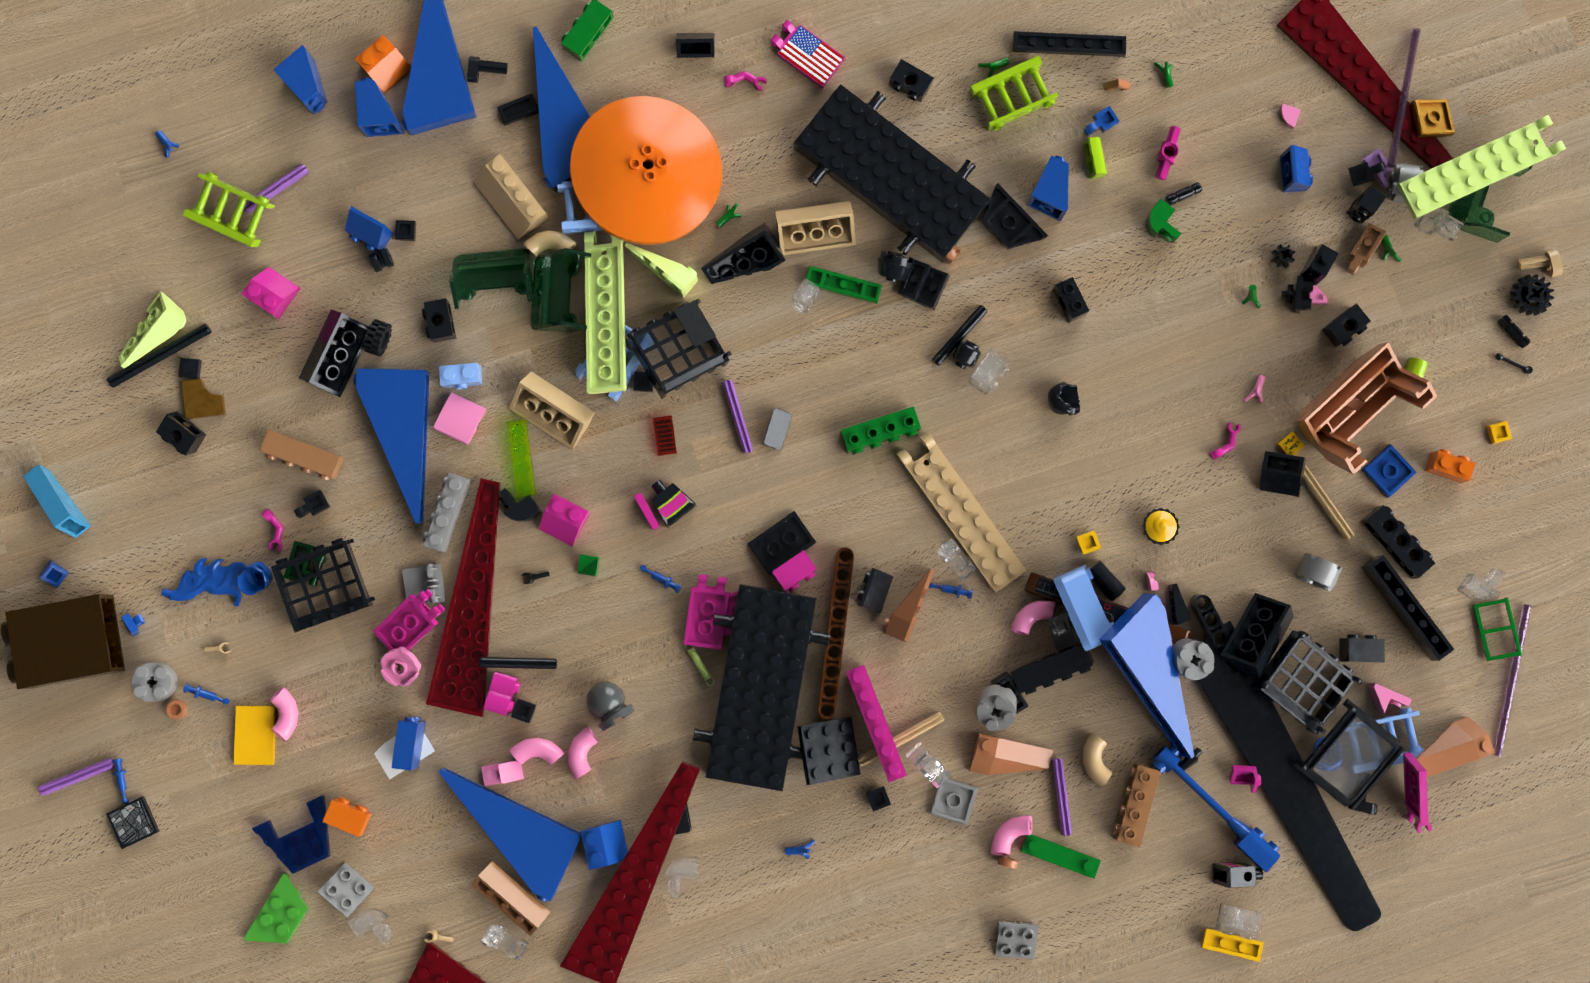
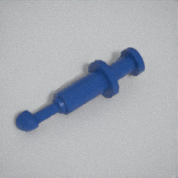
M645 565L640 566L641 571L650 574L651 578L662 583L665 589L669 586L676 593L680 591L682 585L673 583L672 577L667 578L656 571L648 570Z
M930 583L928 587L931 589L932 587L938 588L942 592L955 594L957 598L960 595H964L972 599L973 595L972 589L971 591L961 589L962 585L954 587Z
M188 683L184 686L183 692L195 694L194 698L196 699L202 697L211 701L218 700L224 702L223 704L229 703L228 698L217 697L215 693L203 690L200 685L198 688L191 687Z
M118 758L112 760L113 763L115 762L116 772H113V775H116L118 790L122 794V803L127 804L129 799H126L125 795L127 788L124 773L127 771L122 770L121 763L123 759Z

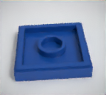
M1391 444L1385 447L1361 469L1386 498L1392 496L1417 473Z

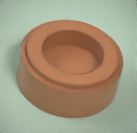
M172 700L166 706V714L171 719H181L187 713V705L182 700Z
M1000 856L997 864L1017 869L1018 862L1015 859Z

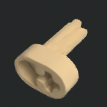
M1557 250L1545 252L1542 256L1517 260V267L1520 271L1546 266L1547 274L1550 278L1561 276L1563 273L1560 254Z

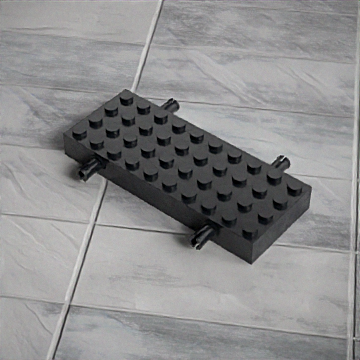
M840 84L794 142V149L817 166L807 180L810 183L813 182V185L817 187L826 174L907 235L897 247L900 252L903 250L902 254L907 255L915 243H917L943 262L947 254L957 245L991 199L966 180L976 168L975 164L972 162L970 165L971 161L967 159L958 172H955L876 111L886 100L883 94L880 97L881 92L877 91L867 104Z
M740 584L734 615L726 616L715 613L714 619L722 621L714 620L713 626L730 628L731 636L714 730L711 732L697 728L694 729L693 741L706 742L711 745L706 778L783 792L788 759L802 760L801 748L793 746L791 741L808 644L812 642L828 646L829 640L821 638H830V633L817 632L811 629L817 597Z

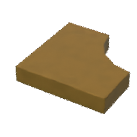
M202 379L182 381L186 419L226 415L223 395L210 393Z

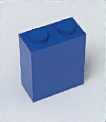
M409 716L405 717L404 720L398 721L391 768L410 771L419 768L426 721H420L421 717Z

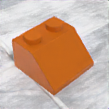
M384 34L355 58L360 67L377 83L384 93L411 71L409 63Z

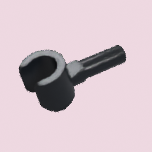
M549 571L539 574L523 573L521 575H528L530 577V580L523 584H532L536 579L550 576Z

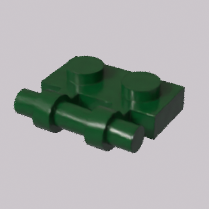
M294 541L289 560L295 558L294 554L303 551L306 554L313 552L315 546ZM326 554L316 557L320 570H322L323 563H326ZM311 559L299 563L303 577L317 573L315 567L313 571L308 570ZM294 565L286 568L284 578L293 581L299 579ZM318 576L311 578L309 585L317 586Z

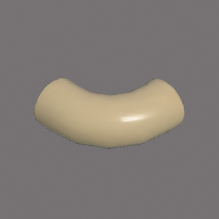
M549 230L536 233L527 239L523 245L535 257L549 249L556 250L565 257L573 251L577 243L561 232Z
M1091 733L1083 748L1082 762L1087 775L1098 786L1103 787L1112 775V771L1102 762V752L1107 743Z

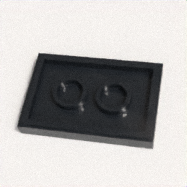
M793 511L747 544L770 575L772 571L803 550L805 551L814 545L816 541L796 512Z

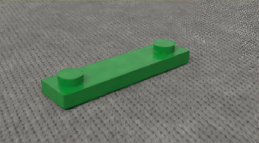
M812 266L808 267L804 282L806 286L874 304L878 303L882 288L881 284Z
M1032 834L1025 836L1020 850L1026 854L1095 879L1101 862L1097 858Z

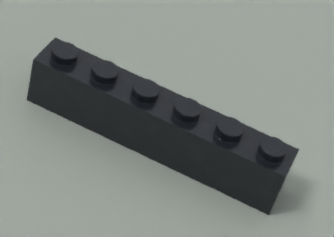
M1384 555L1375 556L1361 567L1431 661H1440L1455 650Z

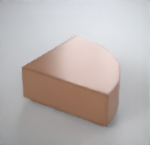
M1116 79L1103 83L1105 91H1112L1115 88H1121V91L1130 89V82Z
M955 245L944 261L951 264L961 252V249Z

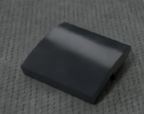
M914 260V269L906 281L902 282L898 294L935 310L950 275L932 268L929 264Z

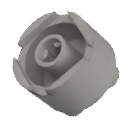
M1395 164L1394 170L1390 173L1389 181L1393 182L1392 188L1388 190L1387 200L1405 203L1397 185L1423 173V166Z
M1305 553L1296 573L1298 575L1296 579L1310 584L1316 582L1315 587L1331 592L1343 567Z
M1186 638L1177 641L1173 645L1174 662L1179 676L1190 680H1200L1214 670V655L1207 644Z
M146 663L138 667L132 677L134 695L147 702L168 699L178 686L177 674L165 663Z
M997 684L990 685L981 692L977 705V717L989 731L1005 729L1015 721L1017 698L1014 692Z

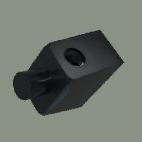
M1323 244L1316 246L1299 276H1303V279L1314 281L1313 285L1316 286L1327 276L1339 253Z

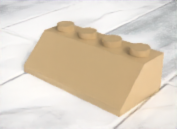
M501 154L488 162L473 181L519 241L549 219L546 212Z
M850 201L775 212L779 243L783 255L856 245L854 217Z
M530 372L519 382L509 407L510 410L572 450L588 428L595 413L533 372Z

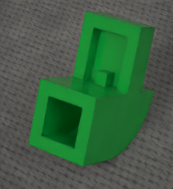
M1162 199L1149 212L1146 219V227L1153 238L1159 232L1165 241L1174 243L1182 233L1167 222L1175 212V209Z

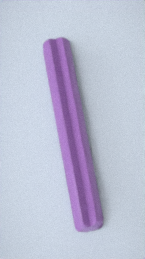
M300 164L255 196L261 195L268 199L273 198L308 174L307 167L304 164ZM247 200L244 207L245 212H252L257 204Z
M727 380L723 382V387L744 454L753 451V447L733 381Z
M111 758L40 785L38 787L39 794L41 796L47 795L110 770L115 765Z
M1055 758L1052 759L1060 830L1061 835L1069 836L1072 835L1063 760Z

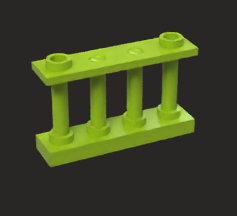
M1039 55L971 85L969 90L971 97L978 96V98H981L991 119V122L987 125V131L1000 130L1004 127V124L1039 108H1049L1055 104L1058 93L1049 95L1038 72L1042 64ZM1027 73L1032 75L1043 98L1032 103L1021 80L1022 76ZM1012 81V83H1015L1025 107L1015 110L1004 87L1007 82ZM995 89L998 91L1007 109V115L998 118L987 95L989 90Z
M198 173L197 177L206 180L196 207L185 209L183 216L250 247H259L261 240L255 237L257 225L264 207L274 209L275 205L269 203L270 199L258 195L256 197L217 179L218 175L214 173ZM214 184L223 189L213 215L208 216L204 214L205 211L203 209ZM232 192L240 197L230 223L225 224L221 222L222 219L220 217L228 196ZM249 200L256 203L257 206L248 229L243 232L238 230L239 226L237 225L245 204Z

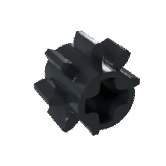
M1280 244L1277 246V250L1271 252L1274 255L1271 262H1275L1277 268L1281 265L1287 268L1289 263L1295 261L1292 258L1295 251L1290 249V245L1283 248Z

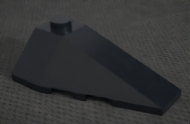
M763 223L704 265L701 270L711 284L742 275L748 276L755 272L771 270L786 261L775 236L766 223Z

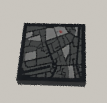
M144 796L106 813L121 849L160 832Z

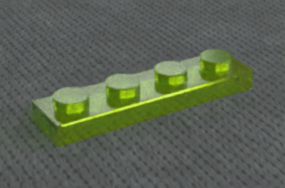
M527 420L507 422L516 496L517 498L527 497L528 495L536 496Z

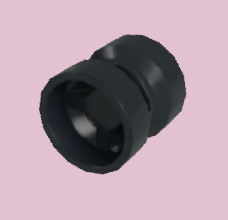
M387 248L382 249L378 254L372 253L369 255L370 262L376 273L382 271L384 267L390 268L394 266V261Z

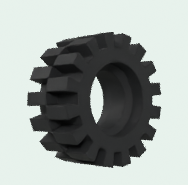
M374 319L369 326V330L366 332L367 336H365L363 344L364 352L379 357L382 356L390 341L392 325Z

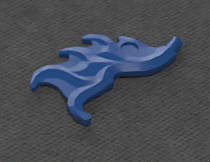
M207 558L200 559L194 565L193 574L190 570L183 574L176 590L171 591L164 588L161 595L170 598L169 600L188 601L204 591L214 595L229 594L235 598L234 606L238 607L240 606L242 594L237 586V578L247 565L235 562L229 566L222 567L220 563L224 559H217L210 563V565L205 566L204 563L207 561Z

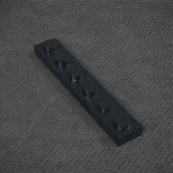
M1014 31L1012 52L1125 57L1126 36Z

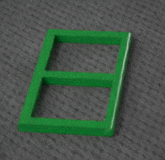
M1508 597L1473 605L1486 661L1522 656ZM1505 603L1510 625L1484 630L1478 608ZM1511 629L1517 652L1490 657L1485 634Z

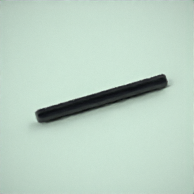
M207 324L197 327L108 377V384L111 387L118 386L209 335L212 332Z

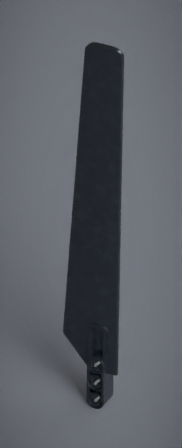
M1194 595L1190 600V605L1205 633L1203 643L1211 648L1214 655V670L1203 679L1198 680L1249 766H1256L1257 773L1261 776L1262 788L1345 926L1351 931H1359L1377 922L1381 917V910L1315 783L1292 765L1296 759L1302 763L1304 762L1273 702L1266 697L1267 694L1252 687L1257 678L1241 673L1220 655L1234 631L1231 621L1223 624L1208 596ZM1200 598H1203L1205 601V605L1202 608L1197 606V601ZM1209 615L1214 619L1211 625L1206 623V618ZM1220 632L1222 634V640L1219 643H1217L1215 641V635Z

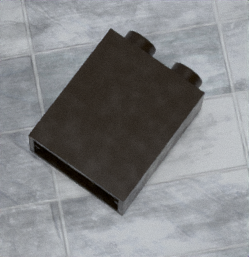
M96 594L5 612L6 622L1 624V636L4 643L11 647L12 660H9L7 663V675L12 683H16L17 690L39 688L126 671L114 595Z

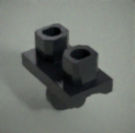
M1297 276L1296 291H1293L1292 284H1288L1287 291L1281 292V296L1286 297V304H1292V298H1295L1294 313L1299 314L1300 311L1311 310L1312 299L1301 298L1302 292H1313L1314 281L1303 279V276Z

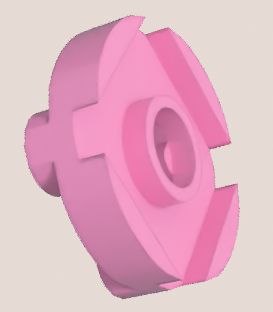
M405 647L392 649L381 659L382 676L391 685L408 686L419 675L421 664L415 655ZM396 663L401 664L404 671L402 669L399 671Z

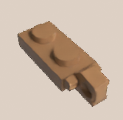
M1370 223L1367 225L1350 253L1348 261L1351 264L1348 267V273L1354 275L1359 266L1364 268L1368 264L1387 231Z

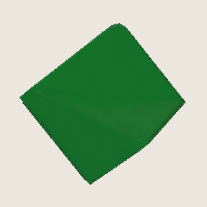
M580 554L578 574L597 577L600 558Z

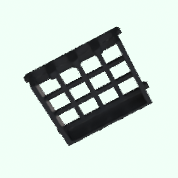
M699 299L695 300L697 304L701 303ZM672 310L665 313L663 318L659 320L653 319L646 324L647 326L642 329L640 327L633 329L626 336L629 345L661 399L665 398L670 391L674 389L677 391L684 384L698 380L701 375L713 372L718 366H726L730 361L728 357L732 355L730 351L724 352L716 337L701 344L709 342L715 353L710 357L707 356L701 345L697 347L692 345L683 350L677 338L686 332L682 330L676 334L673 333L668 322L677 317ZM664 324L670 337L658 342L652 330ZM649 333L654 345L643 350L636 338ZM673 340L679 352L668 358L661 346ZM657 348L664 360L652 366L646 353ZM698 348L704 360L692 365L686 353ZM682 356L689 368L677 373L670 361ZM667 364L673 376L661 382L655 369Z
M343 538L331 541V546L325 547L323 544L314 547V552L306 554L303 551L294 554V559L287 560L286 557L275 561L276 565L271 566L295 633L372 606L371 601H374L375 597L370 598L350 545V543L354 542V539L343 541ZM344 548L348 562L338 565L334 551ZM330 553L334 567L321 571L316 557ZM312 559L317 573L303 577L299 563ZM294 565L299 579L285 583L281 570ZM350 565L355 579L344 582L340 568ZM336 570L340 584L327 588L322 575ZM318 576L323 590L309 594L305 581ZM356 582L361 596L351 599L346 586ZM301 583L305 596L292 601L287 587ZM342 587L347 601L333 606L329 592ZM325 594L329 607L316 612L311 598ZM307 600L311 614L298 618L293 604Z
M1292 630L1268 663L1260 680L1257 679L1252 687L1267 694L1266 697L1278 703L1283 711L1292 714L1297 722L1307 726L1305 728L1307 731L1317 735L1319 732L1325 734L1326 730L1322 726L1354 681L1360 684L1362 680L1352 674L1353 670L1338 663L1339 659L1331 653L1328 655L1324 651V646L1317 642H1312L1309 634L1304 631L1297 632ZM1300 641L1310 647L1303 659L1293 652ZM1314 651L1323 658L1316 670L1306 663ZM1289 656H1292L1299 662L1292 674L1282 667ZM1327 662L1337 669L1329 681L1320 674ZM1303 666L1313 673L1305 685L1295 678ZM1279 670L1288 677V680L1281 689L1271 682ZM1342 673L1344 676L1336 686L1333 685L1337 677ZM1316 677L1326 684L1319 695L1309 689ZM1292 681L1302 688L1294 700L1285 693ZM1330 688L1333 689L1326 701H1324L1322 698ZM1306 692L1315 698L1308 711L1298 704ZM1321 703V708L1318 710L1316 715L1313 716L1312 712L1315 710L1317 705Z

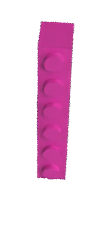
M862 665L847 671V676L888 782L906 777V771L865 666Z

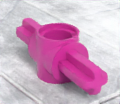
M1171 126L1169 128L1166 141L1162 142L1158 152L1157 161L1159 165L1155 176L1158 180H1166L1170 165L1174 164L1175 158L1178 155L1179 145L1177 141L1181 131L1178 126ZM1164 150L1171 151L1172 156H1166Z

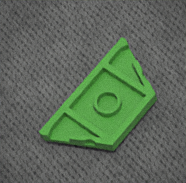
M285 872L281 876L244 937V940L272 943H288L309 907L305 900L301 898L297 887H294L288 873Z

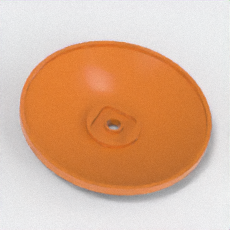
M635 96L609 103L595 112L585 122L573 144L570 158V178L578 203L586 215L598 227L610 235L627 242L654 245L679 239L692 232L706 219L719 195L722 181V164L712 135L694 114L669 100L650 96ZM650 161L653 164V168H644L643 162Z

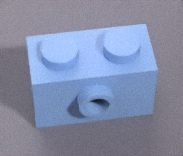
M478 363L439 366L440 385L443 388L456 387V389L461 390L467 389V386L483 385L482 370Z

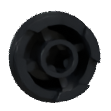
M882 250L880 257H878L879 274L891 282H897V280L906 281L914 269L913 263L915 259L909 257L908 260L903 254L888 251L886 255V252Z

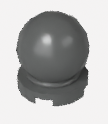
M609 681L595 684L587 694L586 703L589 712L594 717L602 719V723L598 725L602 731L615 724L613 720L619 716L625 718L634 712L632 704L628 706L624 704L625 696L622 689Z

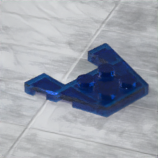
M324 795L306 803L314 822L283 837L278 838L271 820L252 828L264 840L263 842L277 854L276 856L292 874L331 856L328 824L322 822L326 814Z

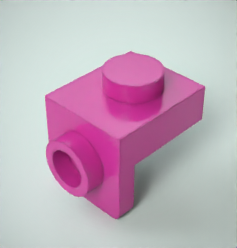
M1233 765L1229 781L1230 784L1250 785L1251 793H1256L1257 787L1261 785V776L1257 773L1256 766Z

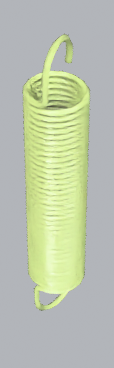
M692 646L687 652L704 681L712 678L699 654H697V651Z

